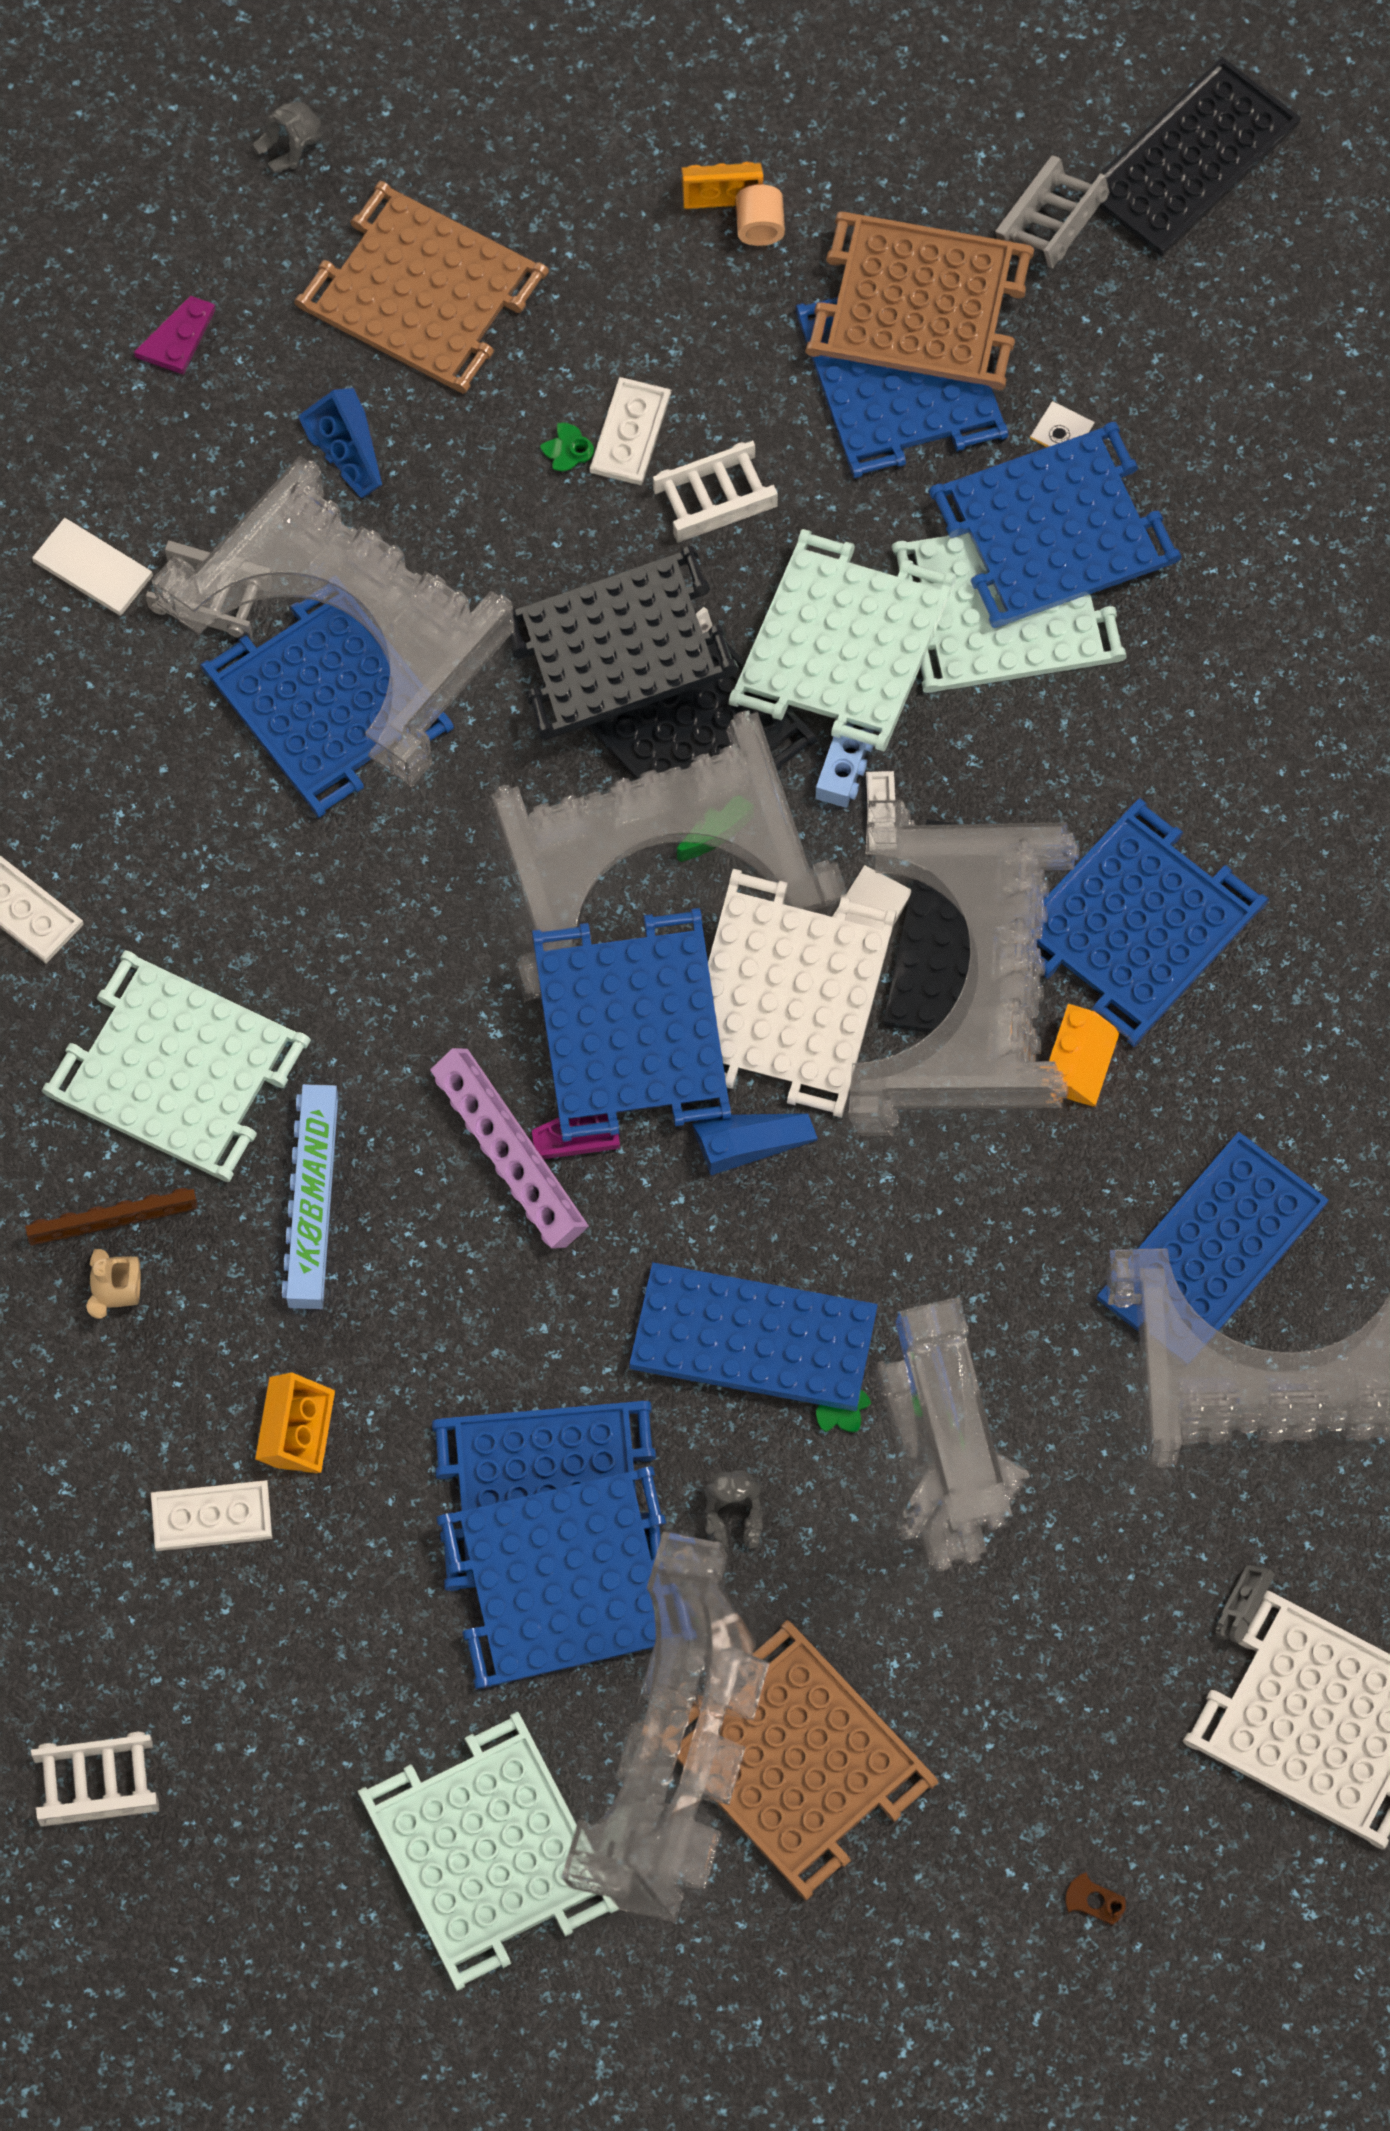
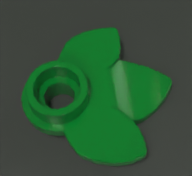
M558 423V438L540 445V449L545 456L554 460L552 468L557 471L571 470L577 463H584L590 460L594 453L591 441L582 437L579 428L568 423ZM578 449L585 450L583 453H577L576 451Z
M861 1390L857 1412L819 1405L816 1410L818 1425L824 1432H828L836 1424L844 1431L858 1432L861 1426L859 1410L871 1405L868 1395Z

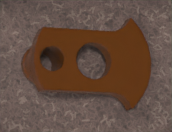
M1087 1872L1076 1877L1071 1882L1066 1893L1065 1901L1068 1914L1073 1911H1081L1112 1926L1121 1919L1126 1908L1125 1897L1094 1884L1089 1880ZM1093 1893L1100 1894L1104 1899V1905L1099 1909L1091 1908L1087 1903L1089 1895ZM1117 1905L1120 1911L1115 1912L1113 1915L1110 1906Z

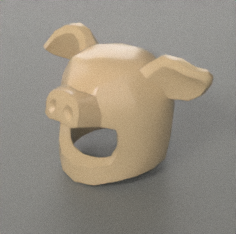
M94 1249L90 1260V1266L92 1267L90 1273L92 1296L86 1306L88 1313L92 1317L100 1319L107 1315V1308L139 1304L141 1279L139 1258L131 1256L109 1258L106 1251Z

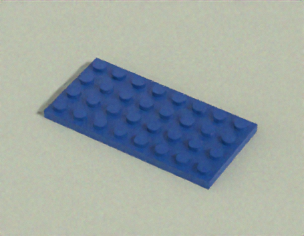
M1238 1132L1097 1295V1300L1184 1368L1188 1369L1325 1208L1329 1199L1242 1133Z
M652 1262L629 1369L857 1412L878 1304Z

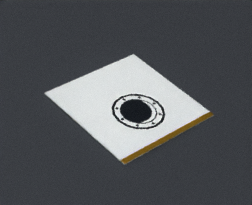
M1052 401L1030 436V439L1050 447L1089 433L1095 422Z

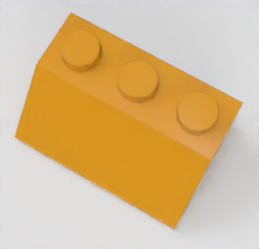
M744 162L734 165L717 164L715 166L692 165L683 167L682 190L684 209L736 206V195L739 191L749 186L763 185L761 163Z
M1068 1004L1043 1077L1041 1091L1096 1107L1120 1032L1096 1012Z
M292 1372L269 1377L255 1459L275 1468L321 1473L335 1390Z

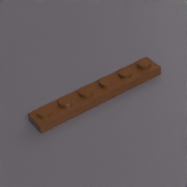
M179 1188L167 1195L151 1194L144 1197V1200L135 1202L124 1200L112 1207L104 1208L97 1206L80 1214L65 1213L53 1220L38 1219L30 1225H25L30 1246L196 1210L198 1209L194 1189Z

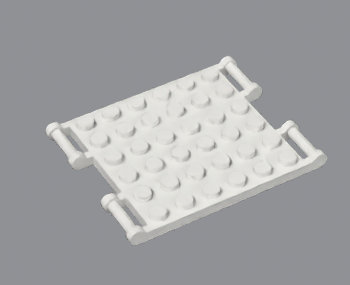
M733 869L708 961L723 1064L730 1065L728 1073H725L726 1086L733 1089L739 1068L792 1082L787 1104L796 1105V1103L833 1112V1116L842 1118L897 911L892 909L884 911L850 902L851 899L842 897L837 918L784 905L788 887L787 882L779 881V883L745 875L742 874L741 870ZM743 885L776 894L775 900L772 902L738 893V887ZM847 913L885 922L883 930L846 921ZM801 1084L839 1094L837 1102L801 1093Z
M1266 1591L1248 1625V1633H1246L1242 1642L1239 1643L1247 1649L1256 1651L1257 1654L1235 1695L1230 1699L1217 1691L1210 1690L1206 1697L1208 1702L1191 1733L1186 1734L1183 1742L1187 1746L1211 1756L1357 1834L1374 1846L1385 1849L1389 1843L1390 1808L1377 1832L1370 1829L1369 1826L1385 1796L1390 1797V1654L1286 1599ZM1275 1607L1280 1611L1262 1642L1255 1637L1270 1609ZM1222 1707L1226 1711L1212 1738L1207 1742L1202 1739V1736L1217 1708Z

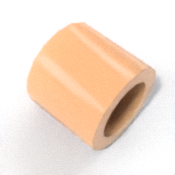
M753 185L739 191L736 195L738 238L742 242L754 246H765L781 240L785 235L783 196L780 190L769 185Z

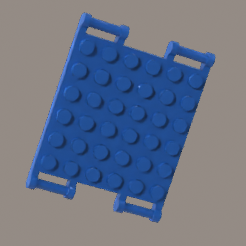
M838 297L820 302L837 305ZM820 302L804 305V303L795 305L796 314L806 343L811 340L815 319L809 321L808 316L815 314V306ZM829 316L826 318L821 343L828 344L834 317ZM822 355L817 357L811 356L854 479L862 477L863 473L897 465V467L906 465L903 450H901L904 448L951 436L955 450L961 451L965 450L966 446L996 438L1003 440L1009 437L1007 426L1001 416L992 388L988 385ZM992 425L995 426V428L988 429V430H984V431H980V432H977V433H973V434H969V435H965V436H962V435H961V433L973 431V430H976V429H980V428H984V427H988V426H992ZM889 452H892L893 454L886 457L859 463V460H863L866 458L882 455Z
M1110 422L1103 428L946 484H936L928 490L931 499L936 501L947 524L946 531L949 537L954 538L969 532L988 572L987 574L975 575L970 582L973 588L979 592L990 616L988 620L992 628L1009 624L1167 567L1181 560L1182 556L1179 550L1174 548L1162 523L1163 517L1160 511H1153L1146 517L1140 518L1121 480L1122 477L1136 472L1138 466L1135 460L1131 459L1119 435L1120 429L1116 422ZM1110 439L1122 465L1115 467L1103 440ZM945 496H952L963 522H957ZM1153 528L1165 552L1164 555L1158 556L1146 529ZM989 585H994L1006 612H999L988 588Z
M336 577L329 580L327 586L304 601L292 604L290 609L299 621L266 643L256 648L245 635L238 639L239 643L210 662L206 660L200 664L204 674L214 683L304 798L317 818L326 814L325 810L352 792L358 793L364 789L363 783L354 771L397 743L404 755L410 758L416 754V750L443 732L448 733L454 729L447 715ZM331 595H337L335 598H333L326 604L322 605L309 615L307 614L308 610H310L317 604L321 603ZM242 653H248L246 656L242 657L241 659H239L226 669L222 670L221 672L218 673L216 671L217 669L221 668L222 666H224L237 656L241 655ZM433 718L438 721L437 724L410 742L406 738V736ZM345 777L348 780V783L322 800L318 801L315 797Z
M1141 798L1125 812L1018 926L1014 946L1015 950L1041 969V974L1047 979L1063 964L1101 994L1102 997L1093 1006L1091 1011L1096 1012L1115 1026L1117 1031L1128 1039L1127 1042L1133 1047L1142 1040L1154 1024L1269 901V898L1264 894L1259 895L1232 874L1233 870L1227 865L1223 866L1212 878L1176 850L1172 845L1181 838L1183 831L1178 827L1173 828L1146 807L1147 803ZM1140 815L1166 837L1162 839L1139 821L1136 816ZM1226 882L1252 904L1248 906L1221 884ZM1023 936H1028L1052 955L1051 960L1048 962L1021 940ZM1112 1003L1139 1026L1134 1030L1111 1012L1107 1006Z
M700 908L691 909V912L653 917L652 914L644 915L646 937L592 945L588 923L579 924V927L541 932V929L532 930L563 1142L571 1141V1138L604 1133L618 1135L619 1125L616 1113L669 1105L672 1107L675 1126H682L684 1122L722 1117L723 1120L731 1119ZM688 923L693 925V931L655 936V928ZM581 938L582 946L548 951L543 950V943ZM719 1099L720 1106L688 1111H682L681 1104ZM607 1114L608 1122L573 1127L569 1125L568 1119Z
M636 1401L433 1420L432 1431L436 1433L438 1467L435 1469L436 1478L449 1479L459 1476L462 1511L634 1471L633 1461H652L656 1459V1451L652 1448L649 1413L652 1412L651 1402ZM629 1414H638L641 1446L639 1449H632ZM453 1429L456 1430L457 1465H450L447 1431ZM633 1481V1485H634V1489H635V1493H636L635 1481ZM649 1512L640 1513L642 1520L650 1518ZM660 1526L648 1529L650 1555L654 1573L666 1571V1561L662 1558ZM463 1528L454 1529L456 1540H464L465 1559L468 1561L470 1558ZM441 1532V1542L444 1543L447 1577L444 1580V1589L456 1591L462 1588L476 1587L472 1570L467 1571V1576L458 1577V1574L449 1575L447 1566L450 1563L443 1532Z
M653 1466L436 1517L438 1526L442 1528L450 1565L447 1566L449 1575L473 1571L485 1623L483 1627L462 1631L464 1640L468 1642L476 1677L473 1680L475 1689L495 1686L694 1638L692 1629H688L679 1591L682 1590L680 1580L657 1585L644 1530L667 1524L665 1515L661 1514L653 1481V1476H655ZM633 1481H642L650 1515L648 1519H641ZM458 1522L462 1523L470 1560L461 1562L453 1524ZM667 1593L677 1632L672 1634L668 1633L660 1595ZM480 1637H488L496 1675L487 1676L479 1641Z

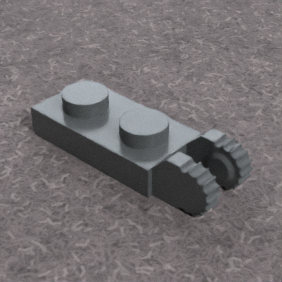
M1251 1565L1245 1567L1222 1611V1616L1215 1629L1217 1638L1220 1640L1231 1639L1235 1643L1242 1642L1244 1636L1248 1633V1624H1250L1275 1576L1270 1569Z

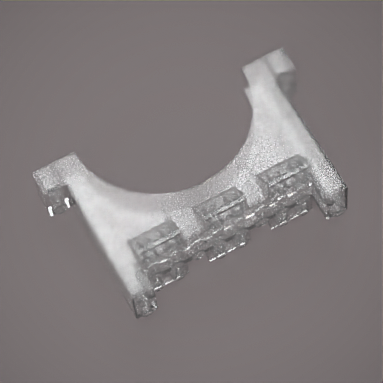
M299 456L196 570L186 561L180 562L174 557L167 562L152 579L157 605L197 634L204 631L220 616L237 607L257 600L274 597H299L320 601L334 606L355 618L376 639L390 667L386 698L376 719L365 732L367 737L377 743L368 756L412 787L432 765L430 740L425 733L426 730L514 632L512 603L505 596H498L490 591L470 614L469 600L462 592L458 590L453 591L447 587L446 582L437 575L433 577L425 571L421 576L418 573L413 574L405 567L403 552L395 545L389 546L385 543L377 532L373 530L368 531L362 526L356 530L354 528L349 529L343 525L339 507L333 501L323 499L324 491L319 466L311 460L306 461Z
M743 711L733 716L734 719L730 721L726 730L731 746L721 749V754L710 757V754L707 753L693 758L694 762L690 764L688 769L681 770L680 767H675L658 774L656 770H651L641 774V779L630 782V779L626 778L613 783L614 787L610 788L609 793L601 795L600 791L586 795L585 799L584 796L576 798V795H571L560 799V804L551 807L549 803L538 805L533 808L534 812L530 813L529 817L518 786L513 788L510 785L494 789L495 793L491 794L489 807L531 935L532 930L541 929V932L577 927L582 904L602 875L625 857L647 847L664 843L692 842L709 845L729 852L748 863L765 880L779 883V881L787 882L788 887L783 904L813 912L840 903L841 898L847 895V891L837 862L829 864V861L826 860L814 864L812 869L809 868L758 712L750 714L749 711ZM575 939L543 943L544 951L575 947ZM535 952L519 957L520 960L516 962L514 968L524 1002L541 997Z
M869 800L865 852L866 854L876 855L875 873L905 876L920 881L937 890L951 901L961 912L968 926L970 962L966 981L957 1002L944 1021L932 1033L914 1046L896 1055L871 1062L852 1063L849 1118L859 1136H893V1126L898 1125L897 1109L1062 1108L1063 1098L1068 1096V1083L1064 1081L1063 1071H1058L1059 1069L1055 1061L1036 1062V1055L1041 1054V1039L1037 1038L1036 1028H1033V1018L1038 1017L1039 1002L1044 1000V987L1040 985V975H1045V960L1041 958L1040 948H1037V939L1042 938L1043 923L1048 921L1047 906H1044V897L1049 896V882L1045 880L1044 870H1074V861L1079 860V844L1075 843L1074 832H1070L1067 822L915 825V821L910 818V810H906L902 800Z
M1168 1248L1109 1251L1106 1269L1108 1305L1129 1307L1132 1304H1137L1148 1465H1155L1157 1468L1171 1467L1177 1464L1181 1445H1194L1197 1442H1209L1213 1445L1223 1444L1231 1440L1233 1430H1240L1242 1433H1253L1259 1430V1440H1267L1269 1443H1280L1284 1440L1293 1439L1302 1443L1310 1442L1313 1439H1317L1320 1428L1340 1431L1345 1427L1346 1438H1354L1356 1441H1366L1371 1437H1383L1385 1440H1390V1294L1381 1309L1364 1327L1338 1343L1304 1352H1273L1250 1347L1232 1340L1206 1323L1194 1311L1180 1291L1169 1262Z
M960 1297L900 1311L895 1322L904 1360L886 1365L884 1361H880L874 1370L882 1405L886 1404L910 1497L908 1504L892 1531L893 1538L901 1537V1541L916 1538L919 1534L928 1569L935 1568L936 1572L953 1568L952 1563L964 1561V1565L982 1561L981 1556L986 1554L987 1549L981 1526L988 1525L989 1530L1006 1526V1520L1012 1517L1010 1505L1021 1491L1020 1488L1024 1487L1030 1477L1026 1469L995 1451L966 1340L969 1332Z
M663 1531L647 1585L654 1608L656 1641L640 1693L641 1696L650 1698L646 1718L644 1721L631 1723L615 1778L618 1781H623L624 1784L614 1803L607 1807L602 1818L592 1824L578 1819L561 1878L571 1889L610 1897L619 1910L676 1923L684 1893L677 1884L705 1890L721 1835L720 1831L695 1821L700 1800L705 1799L730 1804L745 1751L744 1746L719 1736L724 1716L727 1714L750 1720L754 1719L769 1663L753 1656L756 1641L720 1585L728 1557L721 1543ZM706 1661L704 1691L699 1693L697 1692V1686ZM694 1700L700 1709L699 1718L680 1784L671 1804L664 1803L669 1783L673 1779V1769L677 1755L681 1751V1741L685 1728L689 1723V1714ZM661 1812H663L665 1815L658 1823Z

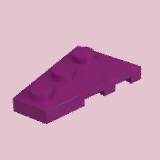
M190 296L134 351L135 358L184 375L216 310L215 304Z
M607 1114L568 1119L570 1127L608 1122ZM559 1117L532 1130L533 1145L543 1159L620 1149L619 1135H610V1133L571 1138V1141L563 1142Z

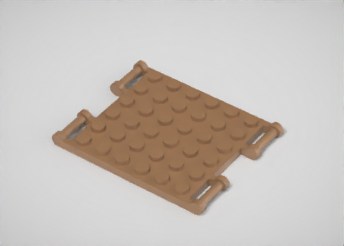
M379 181L374 187L375 192L361 212L350 221L355 229L365 234L340 270L335 268L329 261L323 260L318 266V273L303 294L297 296L294 303L305 312L465 394L470 388L469 383L479 368L494 353L490 345L479 342L503 306L521 313L526 306V300L539 281L545 279L549 269L544 264L535 263L391 189L385 182ZM383 198L389 200L374 223L367 222ZM527 272L530 273L531 276L517 296L512 297V293ZM326 278L333 279L316 304L311 301ZM472 352L475 353V357L462 376L455 377Z
M838 212L835 219L837 226L832 248L828 251L826 261L831 265H846L837 305L822 302L816 304L814 327L811 340L807 343L805 352L814 357L820 355L988 385L996 390L1005 389L1007 381L1005 378L1006 368L1015 340L1010 336L995 334L1003 294H1009L1014 298H1023L1025 296L1026 287L1024 284L1029 260L1033 258L1034 248L1026 244L859 214ZM855 226L849 253L842 252L847 227ZM1017 255L1019 261L1014 282L1006 281L1011 256ZM831 316L834 319L828 344L821 343L826 318ZM992 346H997L1000 350L995 373H987Z
M786 1620L780 1625L781 1629L753 1654L750 1652L743 1658L746 1665L757 1674L716 1711L699 1696L692 1702L693 1706L665 1731L661 1729L655 1737L787 1879L797 1893L807 1901L813 1895V1890L840 1866L845 1867L851 1861L837 1844L843 1836L878 1805L883 1809L888 1818L895 1822L901 1817L900 1813L928 1788L932 1789L936 1786L938 1780L790 1621ZM790 1638L794 1641L766 1667L761 1663L786 1639ZM701 1714L706 1717V1720L681 1742L676 1744L673 1740L674 1737ZM916 1772L921 1779L892 1804L887 1797ZM829 1851L833 1858L806 1882H803L799 1876L825 1852Z

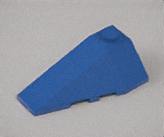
M354 388L333 390L298 415L309 440L314 446H319L322 449L329 463H334L341 471V476L360 498L366 497L382 485L365 411Z
M809 1114L731 1115V1119L726 1120L720 1117L692 1123L710 1175L818 1141Z

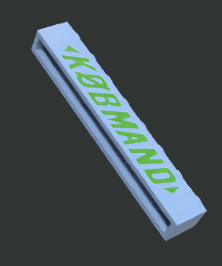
M303 1084L302 1094H297L296 1111L301 1112L300 1121L295 1120L294 1137L299 1139L298 1147H293L292 1164L297 1165L296 1174L291 1173L290 1190L294 1191V1200H289L288 1217L293 1218L292 1227H287L286 1244H290V1254H285L284 1271H288V1281H283L282 1298L287 1299L288 1308L323 1309L338 1109L337 1086Z

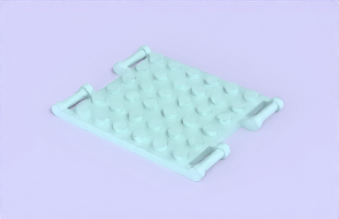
M802 529L798 543L735 689L730 694L729 705L736 707L742 705L771 714L773 718L782 720L788 705L837 719L832 728V736L837 738L844 736L873 745L875 749L884 752L953 590L956 574L951 572L944 574L914 565L913 561L904 559L898 577L849 563L854 552V544L849 542L839 543L812 535L811 531ZM808 545L841 554L839 559H835L806 549ZM910 575L943 584L940 590L910 581L908 578ZM746 691L778 702L773 704L744 695ZM851 723L881 733L878 736L846 725Z
M969 533L954 538L944 536L913 542L898 541L892 545L893 554L897 556L899 570L903 560H908L907 555L914 554L917 566L944 574L947 572L956 574L955 585L920 666L923 676L921 684L925 693L1115 663L1127 658L1125 648H1122L1115 621L1117 617L1115 607L1108 606L1094 611L1091 594L1009 624L992 628L988 620L990 616L979 592L973 588L970 582L975 575L987 574L988 572ZM912 575L909 576L908 580L913 581ZM920 578V584L940 590L943 584ZM989 585L988 588L999 612H1006L994 585ZM1100 622H1105L1111 647V650L1107 652L1103 651L1097 625ZM935 649L941 679L934 678L928 650Z
M125 950L120 957L121 962L106 988L101 990L97 996L100 1002L114 1009L89 1052L84 1051L76 1044L69 1043L65 1050L67 1054L51 1081L45 1083L42 1092L66 1106L218 1179L230 1182L234 1175L232 1171L249 1142H253L257 1135L253 1129L240 1125L242 1119L264 1081L280 1088L285 1087L288 1081L286 1077L303 1048H307L311 1039L303 1033L290 1030L140 959L132 952ZM131 967L137 969L120 999L115 997L114 995ZM287 1041L293 1043L278 1071H271ZM76 1059L83 1062L65 1092L61 1091L59 1088ZM233 1135L238 1136L239 1138L223 1166H218L217 1163Z
M519 1712L510 1715V1719L476 1736L471 1734L465 1737L473 1757L422 1783L413 1766L409 1765L403 1768V1772L369 1789L364 1787L358 1790V1794L457 1991L464 1988L465 1983L499 1966L504 1968L511 1964L502 1942L554 1916L563 1935L567 1936L573 1933V1929L608 1911L611 1914L619 1910ZM514 1729L517 1730L519 1735L485 1752L481 1751L480 1746ZM410 1782L412 1788L375 1806L373 1799ZM599 1893L601 1894L604 1901L568 1919L566 1918L563 1911ZM493 1947L496 1955L461 1973L458 1972L456 1965Z

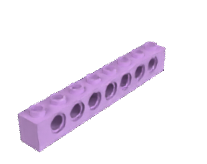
M452 1048L430 1069L435 1076L436 1084L446 1092L453 1109L460 1113L465 1120V1126L468 1131L474 1134L480 1142V1148L483 1153L490 1157L495 1164L497 1174L505 1179L511 1188L512 1196L522 1204L526 1210L527 1218L541 1232L542 1240L551 1248H566L589 1227L469 1050ZM507 1145H508V1148H509L508 1154L506 1153V1146H507ZM522 1167H523V1169H524L523 1177H522V1175H521V1168H522ZM537 1189H538V1191H539V1198H538V1199H537V1196H536V1191H537ZM552 1212H554V1221H552L551 1217Z

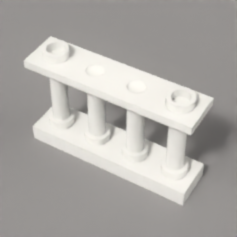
M753 441L738 443L731 449L673 470H663L653 477V490L655 494L666 491L678 518L676 521H673V534L677 543L777 507L778 493L774 485L763 487L750 461L755 458V444ZM737 464L741 465L753 490L752 493L742 497L737 495L726 472V468ZM716 473L728 499L727 502L717 506L712 504L701 481V477ZM691 482L703 509L692 515L687 514L676 490V486Z
M144 1732L129 1733L127 1738L57 1747L56 1744L47 1743L39 1745L38 1749L31 1750L34 1762H43L46 1803L43 1804V1807L36 1808L37 1820L40 1826L159 1811L157 1795L155 1792L150 1793V1790H147L143 1749L153 1748L151 1736L145 1735ZM132 1751L135 1791L132 1793L133 1795L121 1797L120 1794H117L114 1753ZM102 1754L106 1795L103 1796V1799L91 1801L87 1794L84 1757ZM72 1758L76 1799L73 1800V1803L61 1804L58 1801L55 1760Z

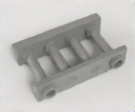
M1052 155L995 231L997 239L1015 243L1019 241L1044 251L1047 265L1053 269L1056 263L1064 257L1067 248L1101 202L1107 199L1109 189L1105 175L1100 174L1093 184H1089L1066 175L1061 158ZM1062 184L1086 194L1079 203H1075L1052 193L1057 186ZM1048 203L1069 211L1071 214L1063 223L1040 214L1038 211L1043 205ZM1034 222L1057 231V233L1049 242L1028 234L1024 230L1029 224Z
M168 541L165 553L167 562L171 566L159 594L147 592L148 608L160 615L170 614L227 631L234 637L241 638L246 635L251 639V623L246 621L257 592L261 590L270 592L273 584L271 571ZM189 568L195 570L196 574L185 601L169 598L180 570ZM212 575L221 578L222 581L209 610L196 606L195 603L206 576ZM239 583L246 585L247 590L236 617L220 613L231 585Z

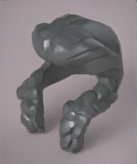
M292 102L277 108L272 115L267 117L263 135L252 144V149L256 154L267 152L268 149L272 148L273 143L275 144L279 140V124L285 126L290 138V152L268 163L273 174L282 172L289 167L295 169L304 146L318 143L322 139L320 131L321 121L305 103Z
M744 1470L719 1472L711 1477L709 1484L704 1488V1495L706 1497L705 1531L707 1535H710L715 1551L722 1552L729 1548L727 1531L724 1528L725 1524L718 1517L717 1512L721 1507L733 1502L746 1505L751 1510L748 1518L744 1521L745 1528L742 1538L744 1545L751 1549L759 1545L760 1529L762 1530L763 1511L759 1500L761 1486L760 1483L754 1480L752 1475Z

